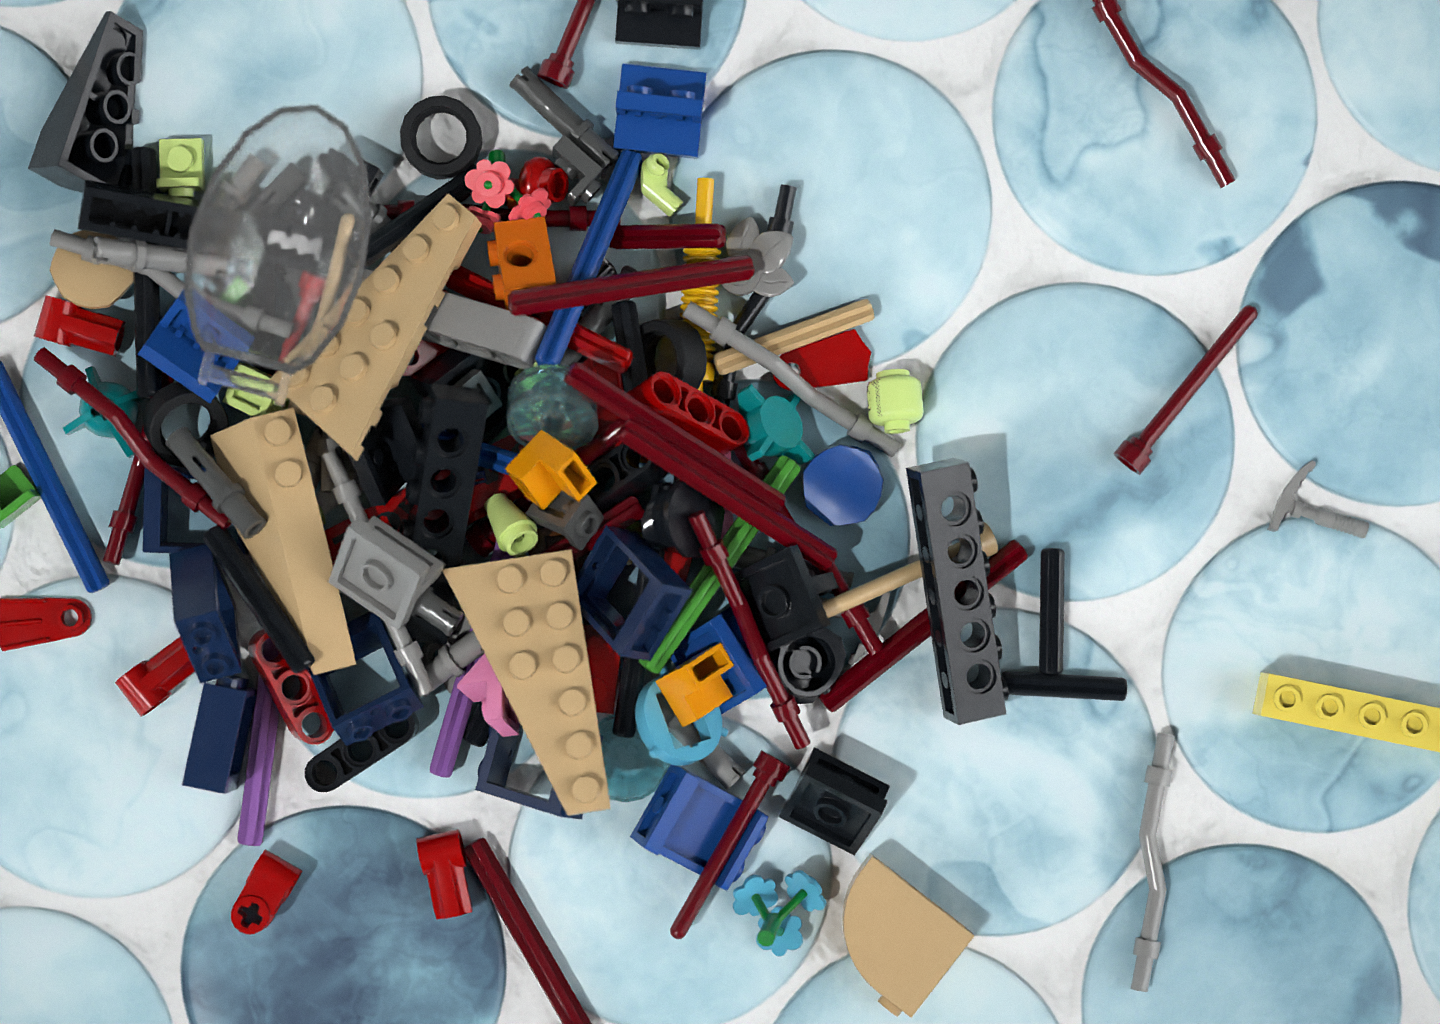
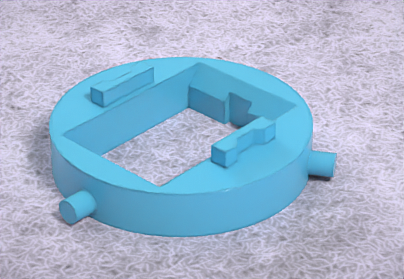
M665 665L660 672L661 676L647 683L637 698L635 707L636 726L642 741L650 750L649 755L651 757H657L672 765H689L711 754L718 745L720 737L727 736L728 729L722 727V716L718 706L699 720L693 722L694 728L698 730L701 742L693 744L692 747L687 745L675 749L656 695L662 692L655 681L668 673Z

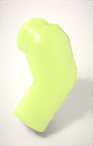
M653 153L643 161L641 166V192L671 218L681 207L683 201L667 188L668 159L663 154Z

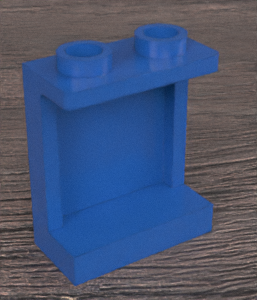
M671 764L630 837L644 849L656 855L661 854L700 875L740 806L742 799L681 766ZM756 810L715 885L725 891L730 888L733 882L739 879L744 870V861L753 845H756L762 839L765 833L768 815L761 810Z

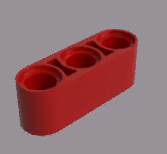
M657 372L628 392V394L722 455H726L738 448L749 438L747 421L739 412L669 373Z
M264 629L257 631L252 635L248 643L249 656L289 731L295 738L308 744L318 745L326 742L331 737L334 729L331 726L308 670L302 673H293L280 653L273 660H265L261 649L269 636ZM296 675L300 681V690L294 697L286 698L282 692V683L288 676ZM314 712L319 716L320 727L314 734L306 735L302 730V721L304 717Z

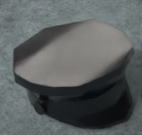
M680 479L673 484L671 482L662 485L663 489L649 502L641 518L642 537L653 549L665 552L677 551L682 557H700L699 548L701 544L688 517L694 512L703 510L716 538H721L725 510L721 505Z
M823 628L770 653L769 656L788 695L792 694L797 704H809L817 700L822 693L825 695L832 690L830 687L843 669L846 652L842 638L829 629Z

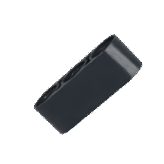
M621 443L587 467L597 481L587 494L600 512L603 513L628 496L634 495L637 497L653 486L654 483L660 481L668 471L650 460L640 468L639 461L642 455ZM615 475L613 487L605 492L607 480Z
M413 712L407 718L409 730L403 737L393 736L388 731L387 726L374 732L368 738L373 746V753L368 760L357 759L351 751L352 744L346 746L342 739L332 744L307 763L305 768L307 784L317 792H330L342 786L409 742L419 729V720L416 713ZM322 760L329 761L336 767L337 776L331 784L321 782L316 776V767Z

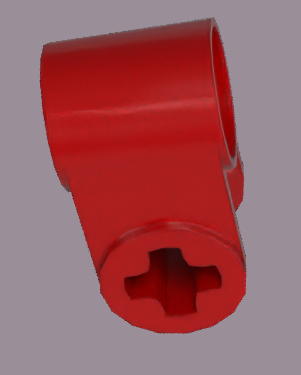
M265 849L246 880V885L231 910V921L234 927L239 932L247 935L256 934L267 928L281 904L290 895L302 870ZM257 904L260 906L258 914L263 917L262 921L256 920L248 924L245 921L247 914L242 909L243 907L249 908Z

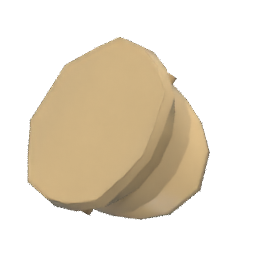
M85 230L73 233V235L85 239L90 235L120 240L113 235ZM60 248L56 249L50 266V273L62 297L77 306L88 309L109 308L134 284V272L114 265H96L82 260L79 254Z

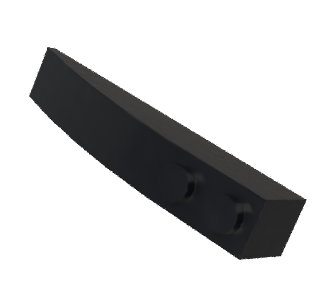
M85 180L78 217V229L329 275L340 236L339 231L302 224L283 218L91 180Z

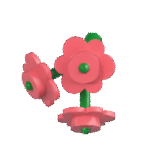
M492 150L488 155V160H480L477 163L476 169L468 171L465 175L464 181L466 186L473 190L471 194L473 201L483 203L482 209L475 206L466 208L482 224L478 233L491 234L494 232L493 223L502 222L501 216L492 212L491 208L501 207L505 203L506 195L508 194L518 203L509 213L508 219L510 221L546 216L547 209L551 206L548 192L544 188L536 189L531 195H522L515 188L513 181L508 179L511 170L506 163L505 153L502 150Z

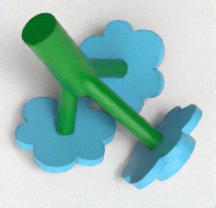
M797 870L785 877V882L789 886L787 894L791 900L784 907H775L771 913H769L767 908L772 907L778 901V894L774 890L776 884L773 879L763 880L760 875H751L744 881L742 886L737 887L733 891L735 898L733 910L738 915H745L747 913H750L752 916L761 915L758 921L760 931L756 937L757 945L763 950L772 949L773 954L778 957L784 956L787 949H799L803 943V936L799 931L802 927V921L797 916H791L790 913L799 904L809 912H812L814 909L821 911L827 905L825 898L821 895L822 888L816 879L801 870Z

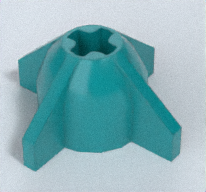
M90 366L86 368L85 372L89 383L119 406L135 425L139 415L138 402L145 398L138 397L136 391L131 392V390L121 384L107 381L102 382L95 367ZM81 399L79 406L80 417L63 427L65 434L71 435L86 427L97 436L115 438L128 458L133 457L135 453L112 423Z
M752 384L739 391L737 394L739 413L747 421L749 427V438L744 443L747 456L752 462L762 456L780 457L784 455L794 460L797 464L803 465L814 458L815 454L801 440L803 424L798 411L795 409L801 399L795 393L786 399L780 396H770L765 399Z

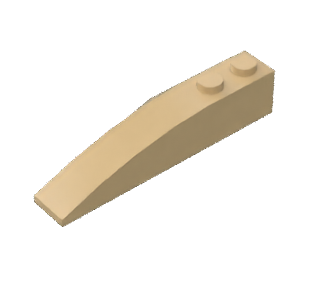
M294 408L251 417L210 435L217 465L233 483H239L245 490L244 497L258 514L266 520L264 528L252 538L245 539L237 528L236 530L269 592L314 656L315 663L310 667L313 675L355 666L356 660L339 589L328 582L333 570V564Z

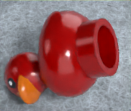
M542 156L527 160L521 168L519 179L509 178L522 195H531L536 189L544 188L548 192L551 204L562 201L569 187L568 176L564 170L557 168L550 159ZM510 194L506 195L504 204L507 205L508 209H513L518 203Z

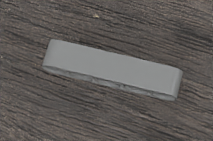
M361 270L351 294L373 271ZM444 292L445 295L439 307H433L424 324L427 330L422 340L524 370H531L536 361L535 355L547 329L543 323L526 315L514 316L509 310Z

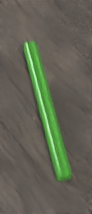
M782 455L774 463L763 481L782 494H785L799 474L800 466L791 458ZM738 516L722 538L729 553L727 560L731 569H733L759 531ZM704 564L689 585L693 591L651 661L639 659V663L648 671L659 674L721 586L711 566Z

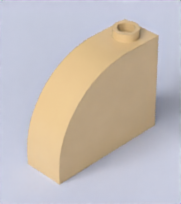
M871 853L858 868L848 886L843 904L842 927L850 957L861 976L882 995L878 1002L897 1017L903 1011L912 1018L973 939L974 935L969 929Z

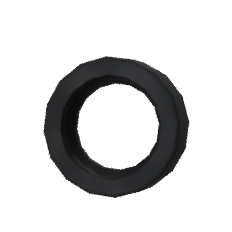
M431 96L414 104L404 116L400 128V142L407 160L422 175L437 180L453 179L477 161L482 147V132L472 110L460 100L448 96ZM435 113H447L455 116L462 122L466 130V143L463 151L457 158L449 162L437 163L428 160L421 154L417 146L416 134L419 125L425 118Z
M655 319L642 323L640 331L648 378L657 373L655 366L656 347L660 339L666 335L671 339L676 349L677 368L674 377L698 389L705 376L707 364L705 344L698 331L688 322L676 319Z
M179 382L171 383L158 390L147 402L142 418L144 433L155 453L170 465L185 467L174 452L166 446V440L162 435L161 426L169 412L180 405L189 403L200 404L207 409L210 414V424L197 441L212 458L215 457L210 435L228 428L229 423L228 416L216 396L209 404Z

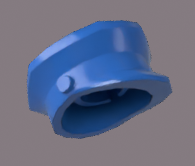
M839 444L825 449L814 456L803 470V492L806 507L829 526L851 525L866 521L877 509L882 497L884 482L879 465L872 453L860 447Z

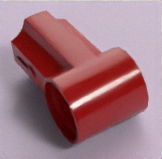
M46 295L34 337L71 347V344L116 357L122 345L126 322L101 313L97 314L84 310L72 302Z
M179 637L148 662L144 660L121 676L115 684L140 717H142L172 695L170 691L193 675L195 670Z
M456 829L418 837L416 839L418 857L423 875H427L436 920L471 913L473 908L464 867L467 866L466 855L460 830Z

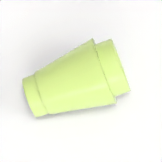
M504 493L495 494L486 501L484 509L487 512L499 548L511 556H520L529 552L538 540L536 524Z

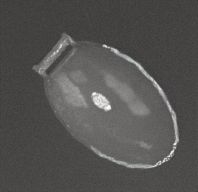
M318 105L278 108L242 133L237 143L210 178L189 231L185 262L184 293L191 330L201 349L205 351L198 384L207 386L208 382L226 386L275 400V405L284 407L293 374L314 363L344 326L363 281L372 224L367 166L348 126ZM219 354L283 372L281 381L277 383L213 365L215 356Z

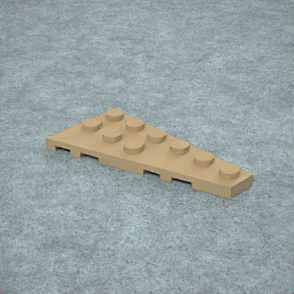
M447 194L269 379L284 396L356 461H358L364 449L361 444L371 426L376 427L383 413L380 408L390 389L397 387L427 330L424 324L433 307H439L445 295L443 288L453 270L459 269L482 225L474 214L450 194Z
M572 550L443 569L444 575L567 816L611 809Z

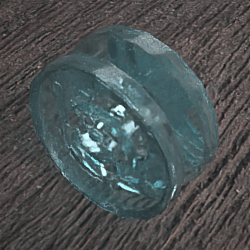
M541 364L525 369L513 379L508 389L509 408L507 410L508 431L517 442L526 446L541 429L571 450L581 448L593 439L598 430V403L565 383L564 377L570 366Z
M610 714L598 722L599 734L604 736L601 747L609 799L621 802L644 799L656 791L670 764L649 755L650 750L642 741L637 727L633 738L613 735L612 728L615 714ZM623 745L627 749L631 745L637 750L634 755V759L637 762L635 766L629 768L625 764L621 768L615 763L619 757L615 750L619 746Z

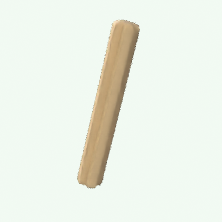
M862 299L753 340L778 356L872 321L875 318L874 311L869 300ZM729 348L713 355L714 365L720 375H726L756 364L755 361L734 348Z

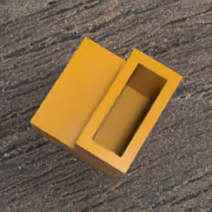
M542 429L504 468L526 498L543 510L561 491L580 502L597 483L576 452Z
M720 642L689 658L655 681L682 727L699 720L733 697L721 674L732 668L734 664Z

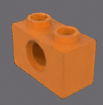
M545 216L529 218L527 220L519 219L493 223L495 240L487 241L490 267L498 266L499 274L492 275L494 295L496 301L504 300L505 310H509L507 298L511 291L557 284Z

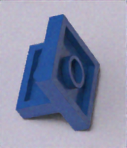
M622 64L619 91H617L615 106L617 115L613 149L617 151L628 149L638 153H660L664 156L698 159L707 73Z
M183 289L177 299L175 298L138 355L210 404L230 373L250 349L255 338Z
M731 607L687 634L670 658L677 667L689 658L721 642L734 664L732 668L721 674L733 697L719 706L721 714L767 687L751 658Z

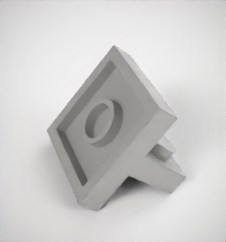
M373 516L367 523L357 517L347 528L328 582L394 628L400 630L409 621L418 597L441 575L445 564L377 517Z

